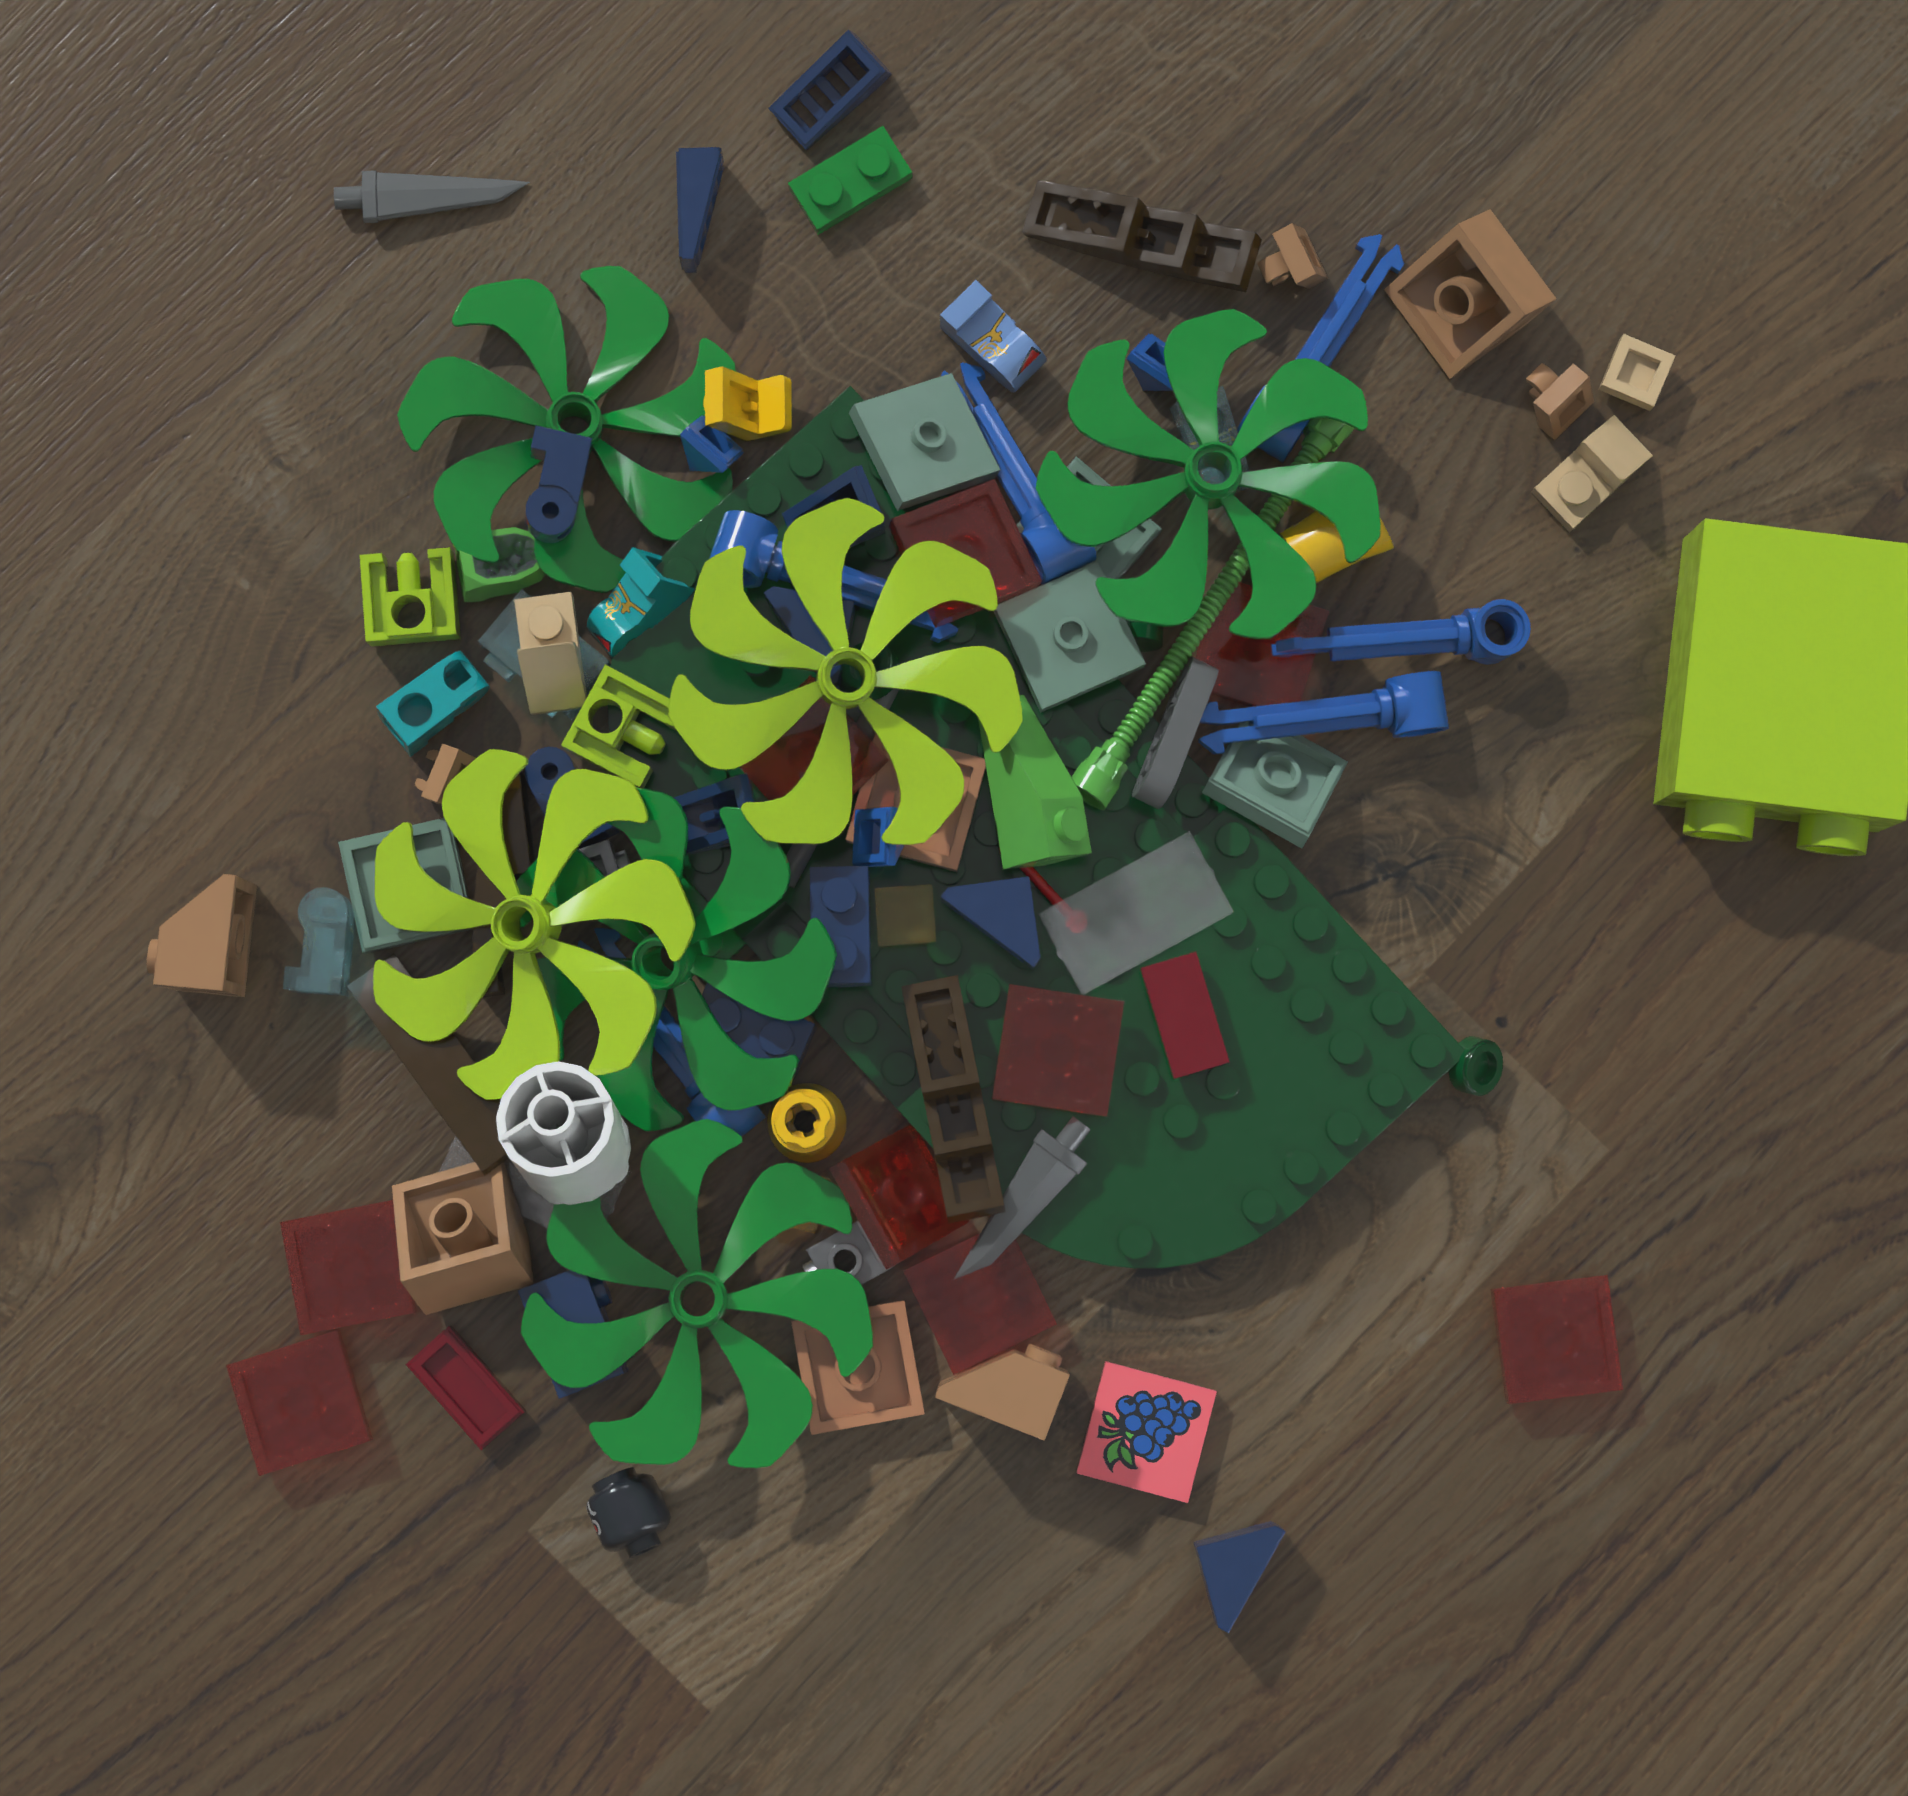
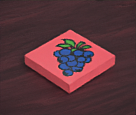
M1105 1361L1076 1473L1188 1503L1217 1391Z

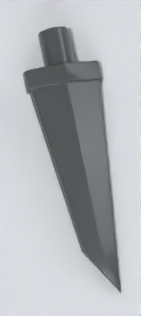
M362 171V186L334 187V204L336 210L362 209L364 223H378L380 220L499 203L530 182Z
M1072 1116L1056 1139L1043 1129L1040 1130L1033 1140L1034 1144L1003 1194L1005 1212L991 1215L954 1279L991 1265L1076 1174L1079 1175L1087 1162L1074 1152L1091 1129Z

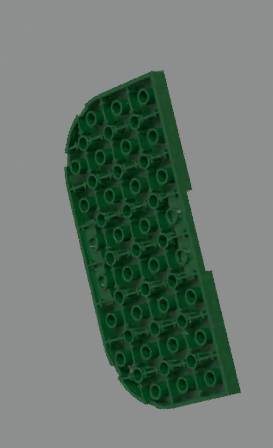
M851 386L844 390L686 532L662 556L661 559L663 561L655 567L663 577L683 582L688 587H693L696 590L699 575L704 563L709 560L725 512L731 510L745 511L769 520L778 528V536L775 545H777L779 540L783 541L784 534L788 529L782 513L852 467L862 465L880 510L884 515L886 533L849 548L844 566L887 580L894 565L905 550L919 542L937 541L976 559L989 569L994 581L998 604L1037 588L951 494L899 511L896 510L849 415L854 404L864 401ZM765 572L761 586L756 588L743 587L744 592L752 605L764 618L789 635L767 603L764 592L773 586L795 590L793 584L779 579L777 582L766 579L768 573ZM695 590L685 602L652 629L649 627L637 638L631 639L625 648L612 657L611 668L669 699L676 677L683 674L705 697L712 702L725 705L764 701L816 682L814 671L742 662L723 657L706 649L694 636L690 624V611ZM960 602L964 609L962 616L940 615L925 611L937 615L959 628L956 635L937 643L930 640L933 631L909 623L887 644L898 657L900 664L962 647L986 646L999 651L1008 659L1014 670L1019 695L1026 697L1071 777L1080 763L1091 754L1095 747L1101 748L1107 739L1110 740V738L1114 737L1113 734L1117 731L1118 726L1121 725L1122 720H1126V714H1130L1129 710L1133 708V703L1137 702V699L1117 679L1040 713L994 611H988L977 605ZM854 605L855 616L849 640L850 648L864 641L874 611ZM841 680L839 690L845 693H851V691L845 686V684ZM899 690L889 711L918 729L940 747L984 758L979 722L975 713L953 700L935 694ZM820 698L772 746L752 761L736 769L718 770L707 766L696 757L677 730L669 728L664 723L641 711L636 722L661 734L666 743L665 748L661 754L649 755L624 741L619 751L653 769V773L644 789L663 792L674 798L736 775L748 774L752 782L756 802L770 801L788 794L805 774L821 739L831 705L825 702L823 698ZM608 705L609 732H613L620 726L623 713L620 708ZM859 707L846 709L849 735L862 713ZM1153 716L1145 724L1146 727L1142 730L1141 735H1138L1137 741H1134L1133 747H1129L1130 757L1125 763L1128 770L1122 777L1120 787L1107 808L1099 810L1083 802L1092 853L1046 866L1034 867L1073 911L1078 910L1085 914L1088 923L1084 931L1078 934L1068 932L1064 927V917L1030 881L1041 957L1039 963L1032 971L941 902V896L948 887L1027 877L1020 868L1003 869L986 769L958 872L902 857L898 858L895 866L869 867L872 987H827L822 1002L811 1014L933 1148L901 986L958 975L1002 1196L1034 1144V1138L1041 1129L1056 1139L1072 1116L1091 1129L1074 1152L1087 1162V1165L1079 1175L1076 1174L1021 1233L1048 1248L1077 1259L1101 1265L1134 1269L1167 1268L1197 1263L1231 1252L1271 1231L1304 1205L1459 1061L1461 1054L1465 1050L1255 822L1202 793L1209 777L1188 754L1177 782L1161 809H1156L1132 797L1135 783L1159 725ZM872 743L852 779V807L849 822L845 829L833 840L817 845L794 889L788 886L783 898L775 905L751 920L732 928L762 961L780 958L789 954L804 934L808 922L811 920L810 867L853 866V844L846 842V837ZM779 843L786 855L792 844ZM731 846L685 856L682 874L708 902L711 901L724 880L730 864ZM1196 952L1230 1062L1173 1079L1140 968Z

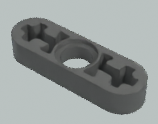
M1193 656L1185 664L1167 702L1135 783L1132 797L1156 809H1161L1177 782L1215 685L1219 669Z

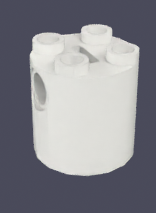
M560 1061L536 1065L516 1077L502 1095L496 1116L499 1141L530 1188L542 1195L548 1202L572 1205L593 1201L611 1190L616 1183L622 1181L627 1175L629 1168L628 1159L631 1152L628 1127L600 1079L582 1066Z

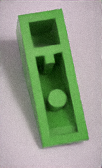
M1019 695L1023 722L1016 734L1001 751L997 753L991 751L987 735L978 719L1003 869L1046 866L1092 853L1082 795L1024 695Z

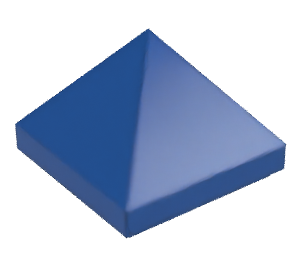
M1148 334L1130 352L1127 361L1143 391H1173L1164 362L1163 351L1165 342L1153 334Z
M703 415L686 427L680 434L690 471L723 473L744 453L743 449L727 434L706 426L705 416Z
M897 807L855 810L853 866H868L869 868L896 865L904 845L884 843L881 837L891 824L897 812Z

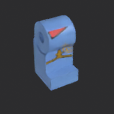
M977 280L940 314V328L1001 385L1013 393L1047 361L1046 356L1036 343L1015 325L1016 322L992 300V295Z

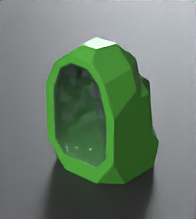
M516 527L492 530L494 544L499 554V561L496 563H488L476 559L473 555L462 551L458 553L455 549L458 577L464 602H481L491 597L519 593L522 588L529 587L542 580L545 574L539 568L534 554L535 538L529 531Z

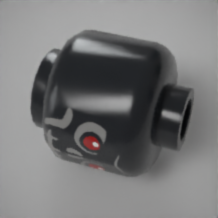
M630 1467L611 1474L592 1485L595 1494L589 1498L586 1509L601 1545L605 1550L617 1552L626 1549L629 1558H634L661 1545L657 1534L668 1527L671 1516L656 1480L652 1475L645 1473L637 1474L634 1467Z

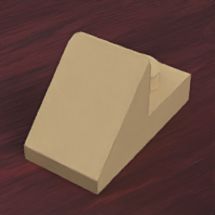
M1613 415L1582 441L1577 449L1531 492L1570 533L1653 455Z
M572 592L514 599L521 647L517 649V655L530 714L537 715L582 708L587 694Z

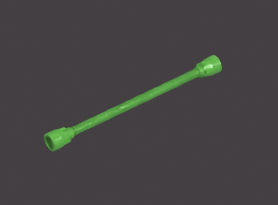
M1325 417L1310 419L1302 431L1305 435L1301 443L1302 450L1298 452V456L1294 458V462L1290 466L1318 463L1329 452L1334 453L1340 444L1351 435L1354 428ZM1271 494L1268 502L1264 504V508L1260 510V514L1257 516L1274 530L1276 529V524H1279L1280 518H1283L1284 513L1287 512L1293 500ZM1241 543L1237 545V549L1233 551V555L1226 562V566L1222 568V572L1218 574V578L1214 580V584L1210 586V590L1203 597L1197 613L1187 621V625L1183 627L1184 631L1180 632L1176 642L1172 644V648L1168 650V654L1164 656V660L1156 668V672L1152 675L1153 678L1149 679V684H1146L1145 690L1141 691V696L1137 697V702L1133 703V708L1129 710L1130 714L1125 716L1126 720H1122L1121 725L1114 732V737L1110 738V740L1107 739L1101 748L1095 747L1071 778L1081 793L1083 802L1099 810L1107 808L1120 787L1122 777L1128 770L1125 763L1130 757L1129 747H1133L1134 741H1137L1138 735H1141L1142 730L1146 727L1145 724L1149 722V718L1153 716V712L1157 710V706L1161 704V700L1165 698V694L1173 686L1172 682L1177 680L1176 676L1180 675V670L1184 669V665L1188 663V659L1192 657V653L1196 651V647L1200 645V641L1207 634V629L1211 628V623L1215 622V617L1219 616V612L1222 611L1223 606L1226 605L1227 600L1234 593V588L1238 587V582H1241L1242 576H1245L1246 571L1249 570L1250 567L1246 553Z

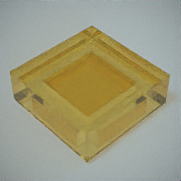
M932 884L875 888L879 947L936 943Z

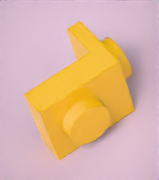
M723 366L706 370L705 396L703 401L705 425L746 441L790 431L792 427L791 379L778 375L756 380Z

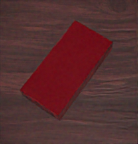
M1189 953L1140 968L1173 1079L1229 1063L1230 1061L1197 953Z
M451 1325L405 1364L480 1450L485 1449L526 1412L525 1408Z

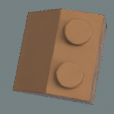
M1491 209L1457 224L1384 289L1449 379L1458 375L1513 336L1556 300L1554 294Z
M223 874L159 927L158 939H152L148 947L147 971L150 974H154L153 984L182 992L245 997L257 885L236 875Z
M472 1162L392 1186L400 1281L425 1315L534 1284L529 1237L504 1162L485 1176L476 1163Z
M1029 1343L1025 1353L1012 1349L940 1381L935 1392V1398L1045 1441L1070 1374L1067 1369L1059 1367L1062 1361L1060 1355Z

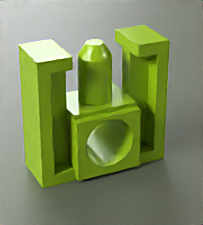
M450 547L427 549L430 560L432 590L430 588L421 589L419 561L413 553H403L396 563L398 591L388 592L386 571L388 563L383 553L360 555L365 640L371 647L461 639L455 555ZM412 602L424 604L425 617L418 626L410 629L399 626L398 615L406 604Z
M605 665L561 746L600 769L631 781L635 787L644 789L653 773V769L619 750L625 741L649 755L662 753L666 743L661 734L636 722V719L641 711L664 723L669 728L676 730L668 717L669 698ZM606 705L620 708L623 718L620 726L615 731L600 733L594 730L593 717L598 709Z

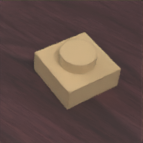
M1623 334L1619 339L1598 390L1651 411L1656 404L1676 355Z

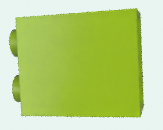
M1707 518L1701 521L1683 538L1653 802L1655 805L1685 808L1683 834L1717 841H1752L1754 818L1759 817L1799 822L1796 848L1800 850L1829 855L1863 856L1867 854L1869 831L1880 832L1906 821L1908 806V543Z

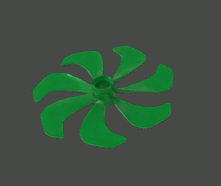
M621 266L591 268L583 271L580 275L581 280L594 291L605 306L607 317L602 350L583 393L568 392L567 360L562 320L556 300L548 288L531 279H513L471 288L462 298L452 317L453 326H495L505 332L527 355L553 403L549 409L545 408L508 381L471 361L453 356L437 358L427 363L419 371L397 414L402 434L413 452H418L421 449L425 440L443 421L456 417L486 416L510 420L533 427L537 425L563 432L565 431L559 425L563 419L572 416L582 418L588 423L589 427L586 431L577 435L592 438L590 452L593 451L627 506L653 536L677 542L732 492L733 479L730 468L723 473L716 472L693 482L677 481L645 469L601 439L602 428L681 437L680 434L686 427L701 415L705 416L703 405L705 371L722 366L736 371L735 362L724 350L711 340L702 338L699 342V354L693 374L683 384L654 400L601 414L596 402L628 375L658 345L668 328L669 313L666 304L656 292L635 275ZM533 438L508 443L471 455L449 467L439 477L434 489V504L449 540L458 553L460 551L465 552L482 562L496 563L499 561V554L494 544L491 530V518L494 509L509 488L529 470L543 461L530 458ZM583 489L571 533L564 540L556 543H544L535 539L534 554L539 568L545 575L557 582L589 591L607 593L614 590L626 573L620 566L623 559L602 548L595 539L584 508Z
M1235 309L1217 311L1186 320L1178 324L1170 332L1163 353L1166 373L1171 388L1199 444V447L1193 450L1157 425L1137 407L1127 393L1123 383V369L1129 350V342L1124 339L1109 342L1089 350L1081 363L1067 403L1072 423L1080 433L1105 447L1148 460L1176 465L1184 468V471L1131 485H1092L1080 481L1064 465L1055 451H1049L1039 470L1035 489L1059 532L1070 542L1086 547L1099 546L1122 537L1159 513L1176 498L1184 493L1192 503L1171 546L1148 572L1137 578L1111 579L1100 577L1095 581L1099 595L1116 617L1159 626L1181 625L1189 621L1199 610L1204 595L1207 575L1208 509H1217L1223 506L1246 553L1252 580V597L1240 616L1231 623L1229 631L1241 637L1271 639L1308 608L1315 596L1316 579L1313 570L1303 557L1235 497L1238 487H1247L1297 501L1326 517L1335 526L1339 534L1345 559L1348 563H1354L1365 555L1380 537L1381 522L1377 489L1372 477L1363 468L1350 462L1308 463L1242 472L1240 460L1280 431L1294 424L1314 418H1329L1347 424L1358 431H1365L1368 426V414L1363 391L1352 381L1322 362L1308 358L1290 361L1284 364L1268 381L1243 422L1232 447L1225 443L1219 442L1217 391L1220 375L1225 362L1233 352L1250 342L1265 337L1267 330L1258 321ZM1206 467L1216 468L1223 473L1226 481L1220 484L1207 483L1200 477L1198 471Z
M636 787L646 806L649 816L646 823L634 821H611L607 823L625 832L634 844L641 860L652 859L667 864L675 872L681 883L688 842V820L678 801L670 795ZM726 806L719 811L730 841V864L718 891L695 919L696 925L691 941L679 961H674L673 971L669 970L661 960V948H665V946L655 933L649 935L640 923L624 919L598 920L638 944L633 952L632 959L604 957L636 972L649 983L656 997L657 1010L654 1023L632 1065L618 1072L596 1075L607 1090L619 1113L644 1131L670 1128L682 1123L684 1120L682 1113L672 1107L656 1089L652 1076L653 1043L669 989L673 988L684 1049L690 1071L703 1096L716 1107L730 1111L741 1110L784 1096L795 1076L799 1062L796 1055H788L780 1058H756L746 1053L721 1028L692 977L694 975L700 977L720 992L763 1015L785 1021H795L809 1016L819 1007L835 966L837 953L833 941L818 918H812L808 922L805 932L797 945L789 954L780 958L750 962L702 954L699 941L732 929L765 912L783 898L790 883V865L780 844L763 839L749 824L741 808ZM576 849L560 872L545 900L557 908L581 891L603 879L604 876L583 852ZM537 860L516 882L520 895L531 896ZM528 910L521 917L520 928L526 926L533 919ZM547 957L537 959L553 1007L559 1032L560 1061H562L565 1056L563 1038L566 1019L586 999L560 969Z
M710 1119L695 1121L659 1136L647 1146L643 1153L640 1172L652 1208L687 1270L686 1273L678 1278L645 1258L617 1235L601 1210V1196L593 1201L572 1205L564 1203L554 1204L547 1228V1245L550 1253L561 1266L578 1274L604 1281L670 1291L668 1303L629 1317L603 1323H575L567 1321L557 1314L537 1292L532 1293L523 1314L521 1334L533 1355L555 1382L569 1388H581L594 1384L611 1374L635 1355L674 1317L682 1323L664 1376L645 1406L629 1418L610 1422L590 1423L589 1430L603 1452L613 1461L635 1464H672L687 1456L696 1444L702 1413V1381L698 1328H709L738 1376L746 1398L748 1426L738 1446L728 1457L729 1465L741 1468L771 1466L806 1429L810 1422L813 1408L808 1388L780 1359L722 1320L721 1318L727 1309L762 1312L801 1321L819 1330L828 1338L837 1358L840 1374L843 1377L849 1376L859 1367L873 1347V1331L864 1288L853 1275L839 1269H818L784 1276L729 1294L724 1284L766 1242L796 1225L810 1222L834 1228L844 1234L851 1233L852 1217L845 1192L816 1173L794 1163H780L769 1167L761 1173L747 1193L727 1236L716 1268L711 1273L702 1270L697 1215L699 1191L708 1166L728 1150L740 1145L743 1142V1138L733 1129ZM696 1282L708 1284L715 1295L713 1308L703 1316L692 1315L686 1310L683 1303L686 1289Z

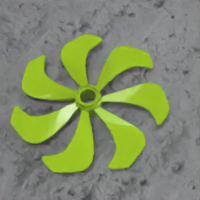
M851 498L831 502L800 516L788 527L782 542L781 552L788 576L805 609L832 650L826 657L772 625L749 601L743 588V564L746 555V548L739 545L716 554L704 563L690 611V624L693 634L706 649L723 657L742 662L817 672L816 682L764 701L739 705H725L712 702L699 692L683 674L676 677L668 703V717L674 728L700 761L718 770L736 769L755 759L795 725L820 698H823L825 702L831 705L814 757L797 785L784 797L764 802H746L741 806L743 815L753 829L763 839L770 842L821 844L833 840L845 829L849 822L852 807V765L846 709L859 707L883 744L895 769L900 788L899 807L891 824L881 837L884 843L893 845L925 843L958 806L964 793V778L960 766L929 737L871 699L869 696L873 692L874 687L935 694L967 707L976 714L982 724L990 749L994 753L1001 751L1009 743L1023 722L1022 706L1014 670L1008 659L995 649L986 646L962 647L928 655L876 672L872 660L904 627L925 611L949 601H960L977 605L988 611H995L997 609V593L989 569L976 559L944 543L924 541L905 550L894 565L881 591L861 650L849 647L841 590L845 557L852 543L870 529L884 522V515L881 512ZM841 664L853 666L860 673L862 679L861 688L851 693L838 690L831 681V670Z
M489 749L478 756L449 782L443 794L442 810L443 816L454 836L485 875L501 891L506 900L502 901L495 908L456 894L437 883L419 864L413 839V827L409 822L402 823L382 840L377 847L375 857V902L383 919L392 926L410 931L439 932L491 925L494 936L455 967L427 978L415 979L405 975L384 960H377L375 962L373 972L375 1002L409 1035L422 1041H438L449 1037L470 1017L495 979L510 951L514 952L511 1012L501 1044L495 1053L486 1059L457 1070V1075L461 1081L486 1100L501 1099L515 1078L534 1066L560 1061V1041L557 1023L535 953L541 952L569 978L585 997L597 1019L600 1030L594 1058L588 1070L593 1075H606L630 1067L638 1056L654 1023L657 1004L656 997L649 983L636 972L616 961L558 940L562 925L599 919H624L638 922L650 927L665 946L672 961H679L691 941L696 925L692 909L679 878L667 864L652 859H643L624 866L581 891L557 908L545 900L574 851L597 828L611 821L646 823L649 818L644 801L633 782L588 769L571 770L560 777L554 784L547 804L531 896L520 895L504 841L502 806L507 789L516 776L527 766L528 759L518 753ZM528 910L532 915L534 925L531 934L525 938L520 931V920L522 915Z

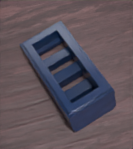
M847 30L768 109L806 150H809L876 91L892 73L855 33ZM849 55L867 73L860 80L842 62ZM832 70L850 88L844 96L825 77ZM815 85L834 104L828 112L808 92ZM798 100L818 120L811 128L791 107Z
M719 147L679 148V152H676L679 259L682 270L685 273H696L701 261L724 170L722 148Z

